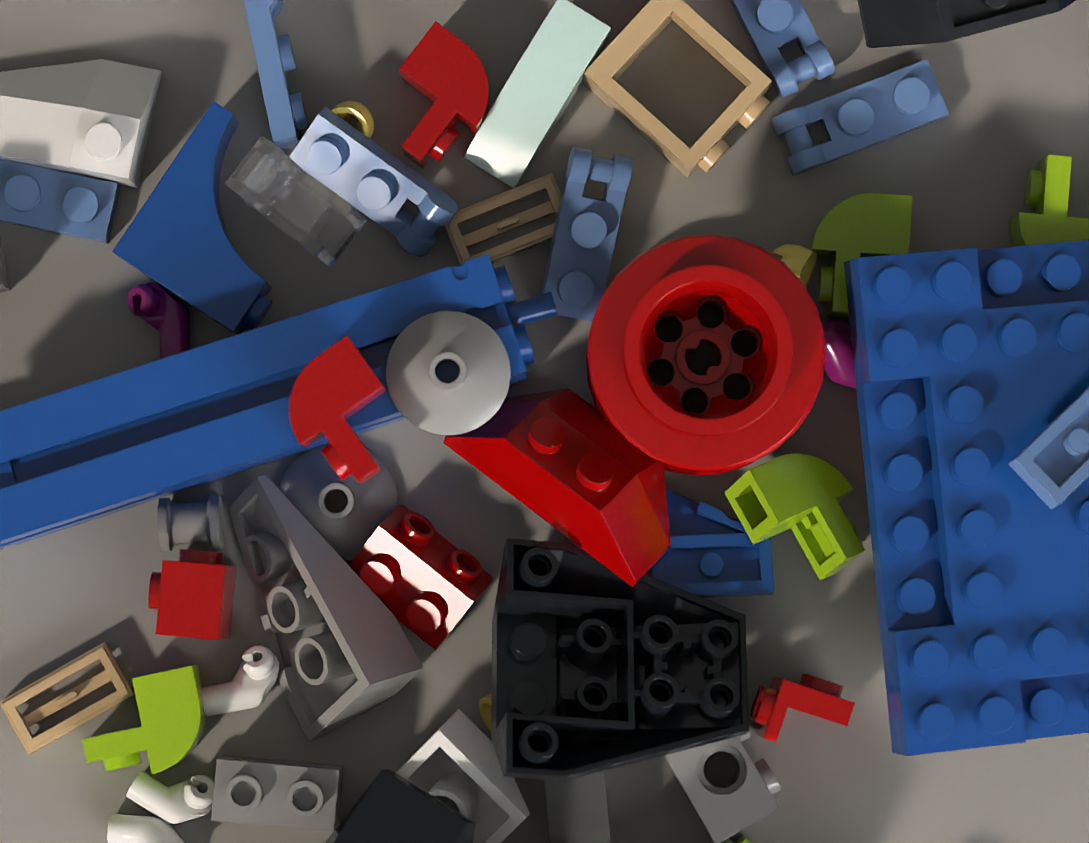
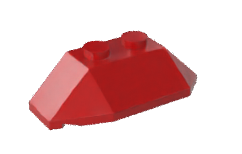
M569 388L506 397L496 414L479 428L459 435H446L443 443L632 587L639 582L669 549L671 541L663 462L650 457L629 443L618 430L611 427L600 417L594 406Z

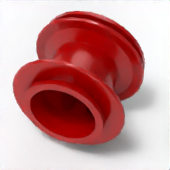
M715 234L682 236L659 243L635 257L615 276L602 295L589 332L586 352L587 382L595 408L600 417L608 425L618 430L629 443L650 457L662 461L664 470L693 476L723 474L746 467L772 452L798 430L812 409L822 384L826 358L824 330L816 305L803 282L783 261L762 247L739 238ZM705 304L716 305L722 312L721 324L714 328L703 326L697 317L698 309ZM665 318L677 321L681 328L680 338L671 343L660 340L655 330L656 324ZM737 333H748L754 338L756 348L752 355L742 357L734 353L731 347V340ZM699 344L710 347L715 352L718 360L717 366H709L704 375L693 373L687 367L685 361V353H694ZM662 361L670 365L673 370L672 381L664 386H658L653 383L647 371L650 364ZM736 375L746 381L748 391L745 398L732 400L725 395L723 382L727 377ZM697 390L705 396L706 408L702 413H690L682 407L681 398L686 391Z

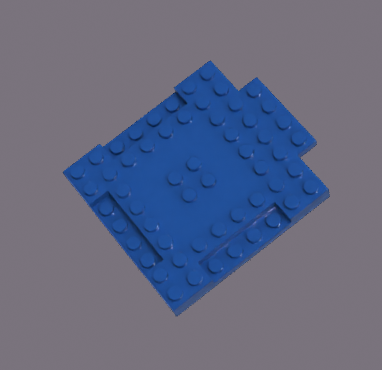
M1089 240L978 250L977 248L861 257L844 262L892 753L913 756L1026 743V740L1089 733V476L1060 505L1051 510L1008 464L1089 386Z

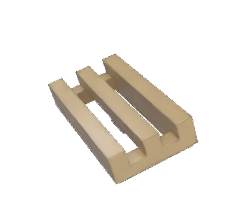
M553 173L458 210L450 223L445 226V229L460 265L467 260L489 254L491 262L495 263L552 240L555 223L471 257L467 250L471 246L553 213L557 216L561 193ZM547 191L550 199L548 202L463 236L460 233L458 226Z
M108 642L98 645L0 701L4 713L28 755L135 695L132 685L128 683L124 676L125 672L115 660ZM101 661L105 668L104 671L22 717L17 708L19 705L93 663ZM108 682H113L117 691L38 736L34 737L29 727Z

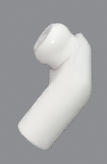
M263 645L249 647L242 655L243 662L232 682L201 687L206 717L256 708L264 702L279 674V661L268 647Z
M141 771L130 786L126 797L165 822L179 824L204 816L212 810L214 781L206 775H195L189 780L167 787L144 771Z
M110 814L107 830L108 843H184L172 825L159 817Z

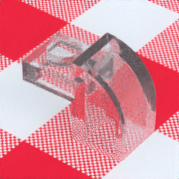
M263 136L259 138L224 183L242 198L241 201L329 268L334 265L367 222L338 194L307 174L279 147Z

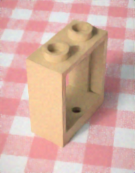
M650 0L584 71L583 83L687 178L698 166L708 173L731 147L723 140L738 123L748 129L771 103L763 95L768 91L772 80L683 0ZM672 20L746 86L691 148L616 82Z

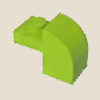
M1048 154L1037 162L1036 170L1030 169L1028 171L1024 199L1025 205L1033 206V213L1019 212L1009 219V235L1013 247L1089 240V218L1067 216L1071 156Z
M881 193L855 195L834 206L818 224L811 236L808 249L815 251L817 257H830V266L820 265L817 288L818 301L827 302V317L849 318L844 262L861 257L909 254L913 196Z
M799 453L776 457L749 469L724 492L753 545L791 528L819 580L838 573L865 551L858 538L854 523L844 514L838 503L854 489L840 471L820 458Z
M199 664L132 678L141 726L82 739L86 763L103 760L105 771L141 764L139 752L147 750L151 774H155L185 759L199 743L207 720L203 707L201 693L203 683Z

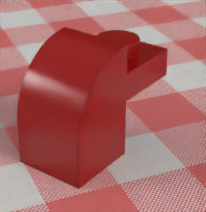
M436 21L399 68L402 80L433 102L432 106L401 145L404 155L421 168H424L431 157L440 162L447 155L460 136V133L454 129L458 122L477 134L489 110L488 80L479 57L466 43Z
M347 335L315 357L301 371L292 388L289 416L295 437L302 447L307 448L325 435L330 443L322 448L321 452L341 480H344L352 474L357 482L362 485L382 470L346 419L386 392V389Z

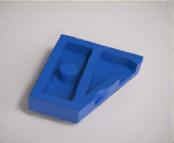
M666 489L671 544L668 551L651 568V577L702 598L773 595L774 580L771 537L753 545L739 520L725 515L722 510L702 501L698 503Z

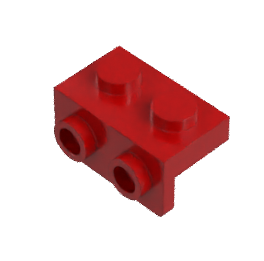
M399 504L378 526L349 564L352 570L394 614L396 619L434 650L440 646L492 581V576L482 569L481 564L473 555L456 548L435 531L434 526L426 517L417 512L410 511L402 504Z
M803 673L799 684L773 676L770 687L759 686L749 719L758 723L756 734L764 739L776 742L788 707L848 726L855 703L840 698L844 686Z

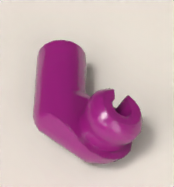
M151 282L135 285L127 295V306L132 314L139 316L160 332V359L190 350L189 311L187 306L162 285Z
M828 320L822 325L826 354L824 370L828 378L834 383L856 389L850 326L842 320Z

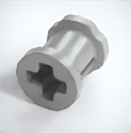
M210 495L208 502L172 503L170 498H159L157 521L161 551H172L174 545L210 543L213 549H223L224 514L221 495Z

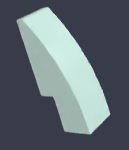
M557 0L497 97L464 155V159L508 187L516 188L578 91V86L583 80L584 71L595 61L609 39L611 27L570 1Z

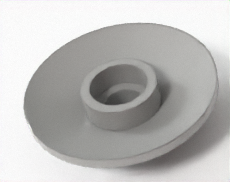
M440 311L415 320L397 337L387 359V386L395 406L413 425L433 434L459 435L479 428L488 422L500 409L509 389L510 362L501 339L485 322L462 312ZM444 360H452L460 367L459 377L452 383H443L436 377V367Z
M325 444L301 454L287 469L279 490L344 561H350L356 557L378 526L398 506L397 489L388 468L370 451L369 453L382 471L362 485L357 482L352 474L341 480L321 452V449L328 445ZM342 490L347 495L348 504L342 512L332 513L327 509L325 498L330 491Z

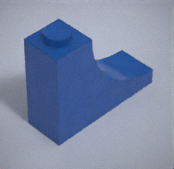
M213 101L112 252L237 335L242 333L245 327L250 330L256 329L262 322L273 303L272 300L266 297L272 287L243 261L231 242L225 227L220 204L221 167L226 149L239 122L234 114Z

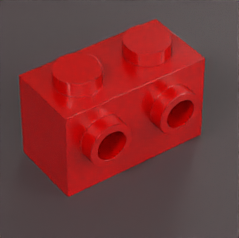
M186 549L179 550V561L162 560V571L152 572L148 593V607L150 609H158L155 635L211 640L230 638L237 566L222 565L223 553Z

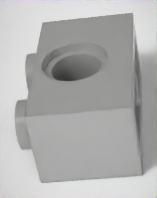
M749 731L746 735L664 755L714 843L726 840L779 809L772 796L781 790L777 779L765 759L762 758L753 763L742 744V741L751 737ZM719 751L732 754L737 763V771L734 778L723 785H715L708 782L704 775V764L707 758Z
M223 755L216 761L211 821L334 832L339 824L344 766Z

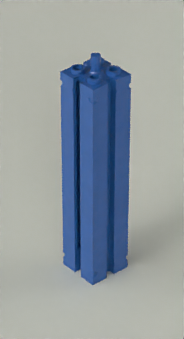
M486 254L467 260L458 266H448L1 410L0 550L330 443L324 435L307 448L302 447L296 439L290 423L289 402L294 383L304 367L346 335L386 389V392L346 419L357 435L406 419L395 406L388 390L386 380L387 359L400 333L415 320L431 313L456 311L472 315L485 322L499 336L507 351L510 362L509 386L527 380L525 366L535 363L534 353L525 325L558 315L552 293H544L515 303L516 298L505 265L493 268L490 256ZM444 360L436 367V377L443 383H452L459 377L460 367L452 360Z

